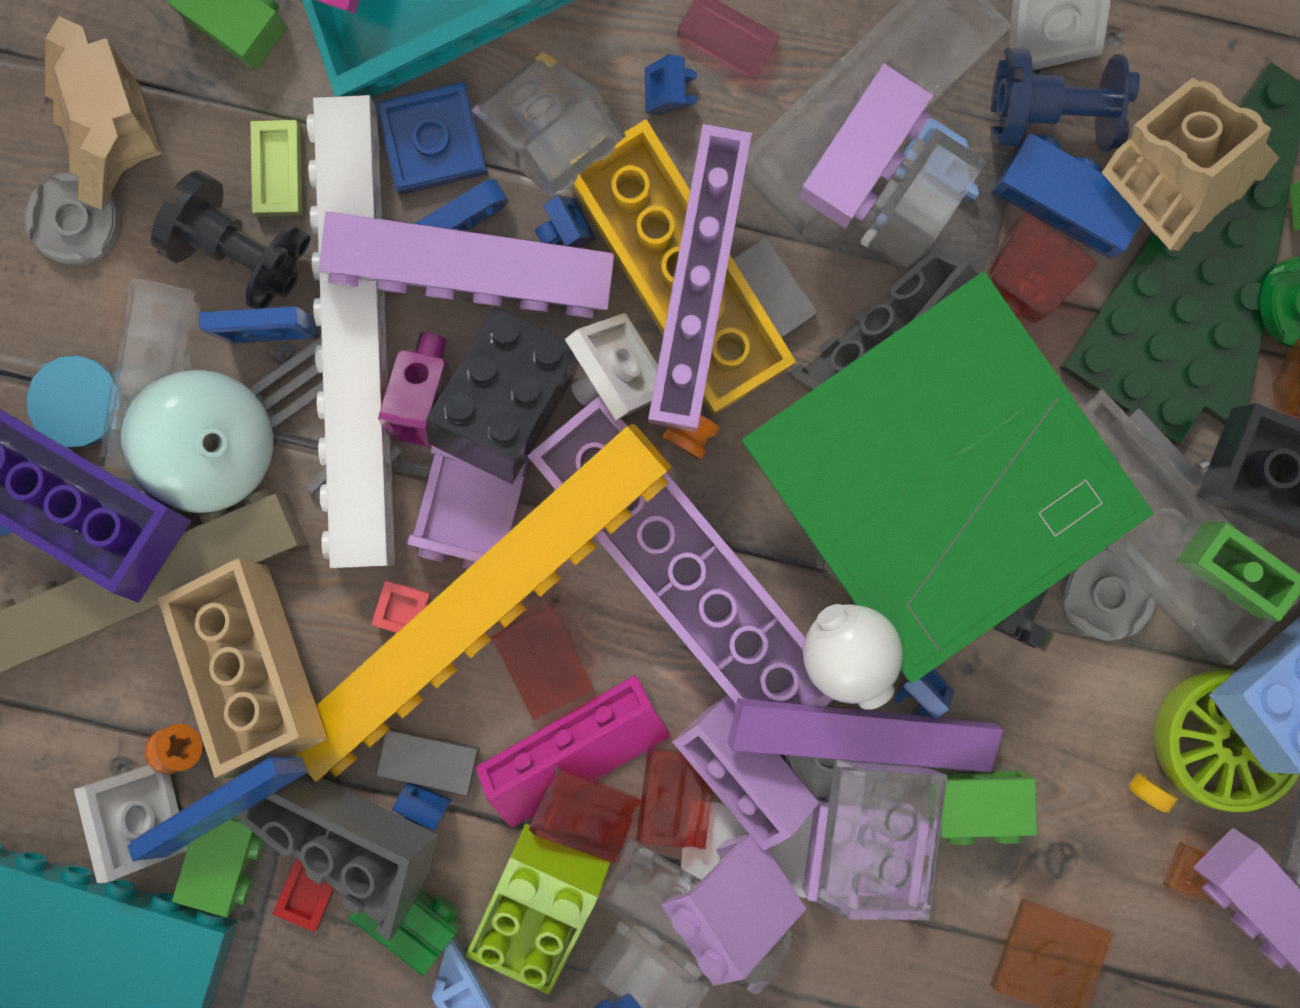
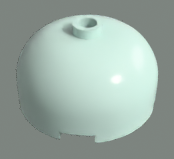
M189 370L162 377L149 384L137 395L127 410L123 421L121 450H123L127 467L135 479V483L148 496L177 510L206 513L219 511L237 504L251 494L260 484L269 468L273 454V431L270 419L262 403L241 382L213 371ZM207 434L210 440L218 446L212 452L206 451L203 447V439Z

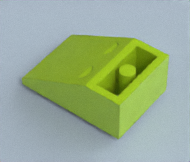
M525 823L465 957L549 995L599 897L610 861Z

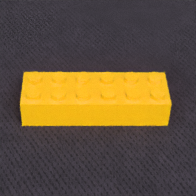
M647 119L568 166L565 168L569 185L611 253H614V258L659 331L664 336L690 189ZM729 255L703 402L712 417L788 371L796 363L731 255Z

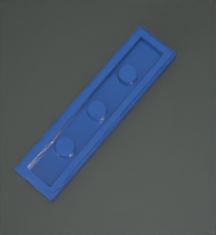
M298 756L269 757L132 840L127 845L132 861L167 857L305 775L308 771L303 758Z

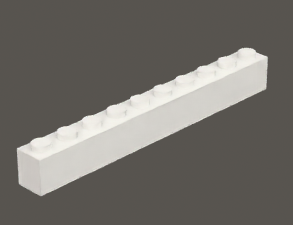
M370 95L313 98L314 114H308L307 132L310 142L315 143V160L309 161L308 172L311 187L313 189L316 188L317 206H311L310 209L311 228L313 234H318L319 252H313L312 271L314 279L320 280V298L314 299L313 313L316 326H321L322 344L316 345L315 348L316 368L319 373H323V391H318L317 412L319 418L325 420V437L319 439L318 454L320 464L322 466L326 465L327 484H322L320 488V504L322 511L328 512V531H323L322 553L324 559H329L330 568L395 565L392 463L390 460L391 438L378 420L389 383L385 291L377 290L378 281L358 278V287L328 283L329 274L319 273L325 211L383 219L379 116L377 107Z

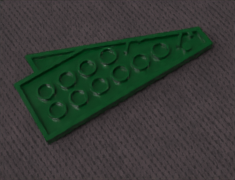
M1272 62L1261 70L1237 106L1257 112L1262 118L1263 123L1271 128L1266 144L1279 159L1262 181L1254 180L1240 200L1237 199L1235 202H1231L1207 224L1202 232H1193L1180 251L1169 250L1161 239L1151 232L1059 367L1123 412L1139 408L1173 445L1180 444L1202 410L1225 425L1231 408L1249 405L1264 328V322L1261 317L1260 296L1265 279L1276 265L1300 139V81Z

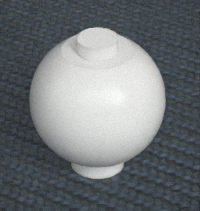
M835 604L822 610L817 616V620L810 627L804 641L803 659L809 678L826 696L839 702L858 703L863 709H875L887 703L894 694L893 683L901 670L903 650L898 632L885 616L871 608L857 606L856 604Z

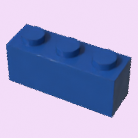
M1029 133L1017 145L991 192L1108 259H1112L1124 252L1143 219L1135 213L1131 205L1120 196L1116 188L1101 173L1102 169L1097 163L1084 157L1075 158L1060 150L1061 145L1049 136Z

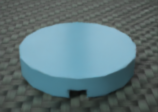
M81 356L59 357L45 364L32 378L26 395L27 413L36 430L67 448L92 447L100 443V440L104 439L107 434H111L119 425L124 410L123 390L118 380H115L113 374L102 363Z

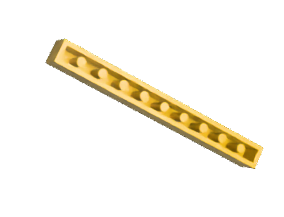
M635 424L625 427L316 705L327 740L293 755L303 758L308 774L312 779L317 782L329 771L337 777L358 759L352 751L362 742L370 748L391 730L385 723L397 712L403 719L424 700L419 694L424 687L431 682L437 689L458 670L452 663L465 652L471 659L492 640L486 632L498 622L506 628L526 610L521 601L533 591L541 597L561 579L556 570L568 560L576 566L597 548L591 539L604 528L610 534L615 532L633 516L627 508L634 501L642 496L646 502H649L665 488L669 482L664 478V475L673 468Z

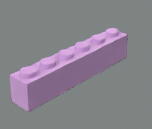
M706 124L702 125L648 417V423L693 432H696L698 428L752 136L750 132Z
M325 211L319 273L329 274L328 283L358 287L359 278L378 281L377 290L406 293L407 285L425 287V296L454 300L455 292L474 294L473 303L501 306L502 298L520 300L519 309L547 313L548 304L566 307L567 316L593 319L594 311L608 310L614 253Z

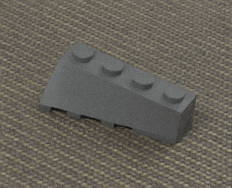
M939 248L934 249L889 288L891 295L886 300L873 307L868 305L855 316L859 322L838 340L832 336L819 347L822 351L820 356L807 367L800 363L788 374L808 392H811L978 274L970 262Z
M308 773L238 815V820L283 857L291 853L302 862L306 869L305 874L319 885L325 881L345 898L342 904L356 916L363 911L379 924L375 931L387 941H390L396 934L429 874L439 836L328 780L320 778L315 782Z

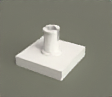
M1013 0L1009 48L1028 49L1032 57L1033 70L1103 55L1111 0Z
M626 313L577 329L565 338V341L586 373L571 386L575 398L582 405H588L600 395L616 421L651 404L658 364Z
M149 765L74 789L97 883L113 881L187 851L188 845L167 857L132 861L127 847L132 840L179 812L170 774H160Z

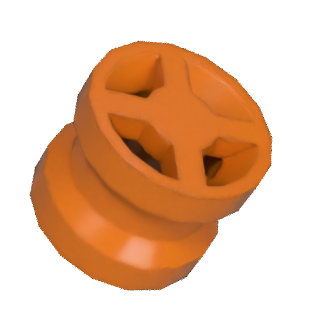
M700 415L696 432L670 428L665 431L662 438L685 453L702 460L706 454L705 444L709 438L716 436L720 427Z
M174 724L156 731L149 737L145 745V758L148 765L154 771L160 774H175L193 767L199 761L203 743L200 735L194 728L185 724ZM181 748V757H178L179 749Z

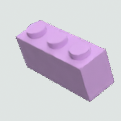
M883 63L802 186L798 198L845 229L853 217L863 221L878 198L876 194L871 192V189L880 176L888 181L905 157V155L897 151L906 136L915 141L932 116L924 111L933 95Z
M727 694L705 709L673 743L760 848L765 851L792 837L819 802L779 754L732 751L727 741L736 704Z
M1232 828L1193 867L1207 882L1202 887V890L1221 908L1226 909L1228 906L1232 908L1235 912L1230 917L1232 922L1251 939L1258 936L1263 943L1258 949L1275 966L1282 969L1287 964L1300 974V889L1259 844Z

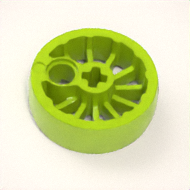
M1215 669L1201 672L1185 679L1174 687L1158 710L1154 723L1153 743L1161 769L1169 781L1185 796L1214 810L1249 812L1264 808L1279 800L1290 790L1300 774L1266 772L1226 717H1220L1217 714L1216 704L1209 695L1237 671L1233 669ZM1188 711L1204 723L1200 731L1182 728ZM1233 733V740L1227 741L1224 747L1222 740L1229 738L1230 734ZM1182 736L1199 739L1201 746L1180 754L1179 739ZM1210 756L1191 778L1185 768L1186 764ZM1248 761L1261 771L1255 781L1248 767ZM1220 768L1216 790H1205L1204 786ZM1236 769L1241 787L1231 792Z

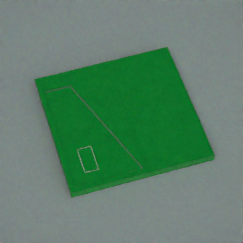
M985 271L740 440L852 602L857 606L868 607L879 612L895 627L903 650L900 671L911 684L1154 514Z

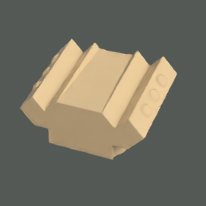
M58 16L45 38V96L53 100V124L62 128L69 150V173L79 176L78 200L102 210L124 171L142 160L161 155L162 152L140 85L129 66H126L119 56L113 43L105 38L88 44L82 26Z
M1192 77L1134 124L1131 138L1116 150L1101 173L1169 250L1180 251L1193 232H1202L1207 224L1231 202L1233 203L1237 199L1240 200L1254 180L1262 181L1279 157L1266 144L1271 128L1263 123L1262 118L1257 112L1236 106L1227 100L1221 90L1212 82L1205 80L1199 82Z

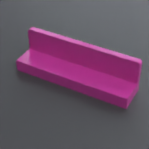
M634 675L475 768L488 803L510 827H515L668 739L670 733L656 712L637 675Z

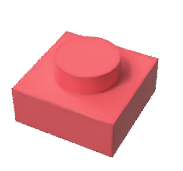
M385 580L371 625L395 633L399 632L429 605L432 593L391 580Z

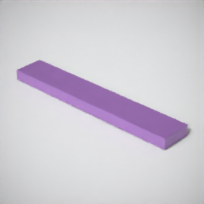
M738 698L727 744L732 751L992 772L1003 729L993 722L940 717L935 720L930 716Z

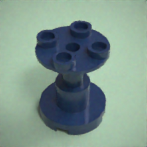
M1005 49L1006 60H999L991 97V112H997L1000 125L991 126V137L994 145L1016 147L1022 139L1027 123L1055 125L1058 123L1061 115L1095 117L1096 141L1101 151H1110L1113 148L1118 149L1127 142L1129 135V123L1126 120L1129 102H1134L1138 96L1140 78L1138 72H1129L1128 61L1123 54H1114L1109 59L1102 74L1099 88L1065 86L1062 76L1033 74L1032 57L1028 49Z

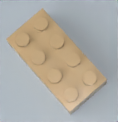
M237 558L158 598L214 778H236L269 757L293 756L327 740L268 566Z

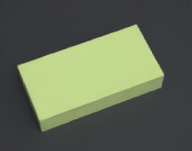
M297 120L250 121L252 213L257 217L303 216L300 123Z

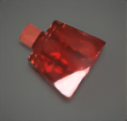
M1024 212L1010 226L987 275L1016 317L1022 316L1035 324L1047 317L1099 263L1028 212Z

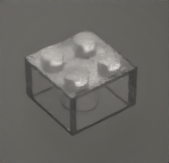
M620 921L588 966L589 971L597 981L619 997L630 993L642 1008H697L710 989L698 980L702 975L700 968L674 949L666 956L660 951L665 942L637 921L634 922L631 928Z

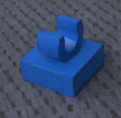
M668 54L645 67V113L661 116L676 108L684 109L697 102V96L685 93V83L697 79V73L694 70L685 68V57Z
M558 195L543 205L551 220L535 229L541 243L559 245L563 242L568 247L582 248L596 239L575 198Z
M933 669L913 684L909 683L905 678L904 684L896 692L894 701L898 704L906 697H914L920 705L913 709L911 715L926 716L929 713L936 720L950 709L955 690Z
M407 783L399 794L392 811L421 827L425 826L435 831L445 815L451 799L422 785Z

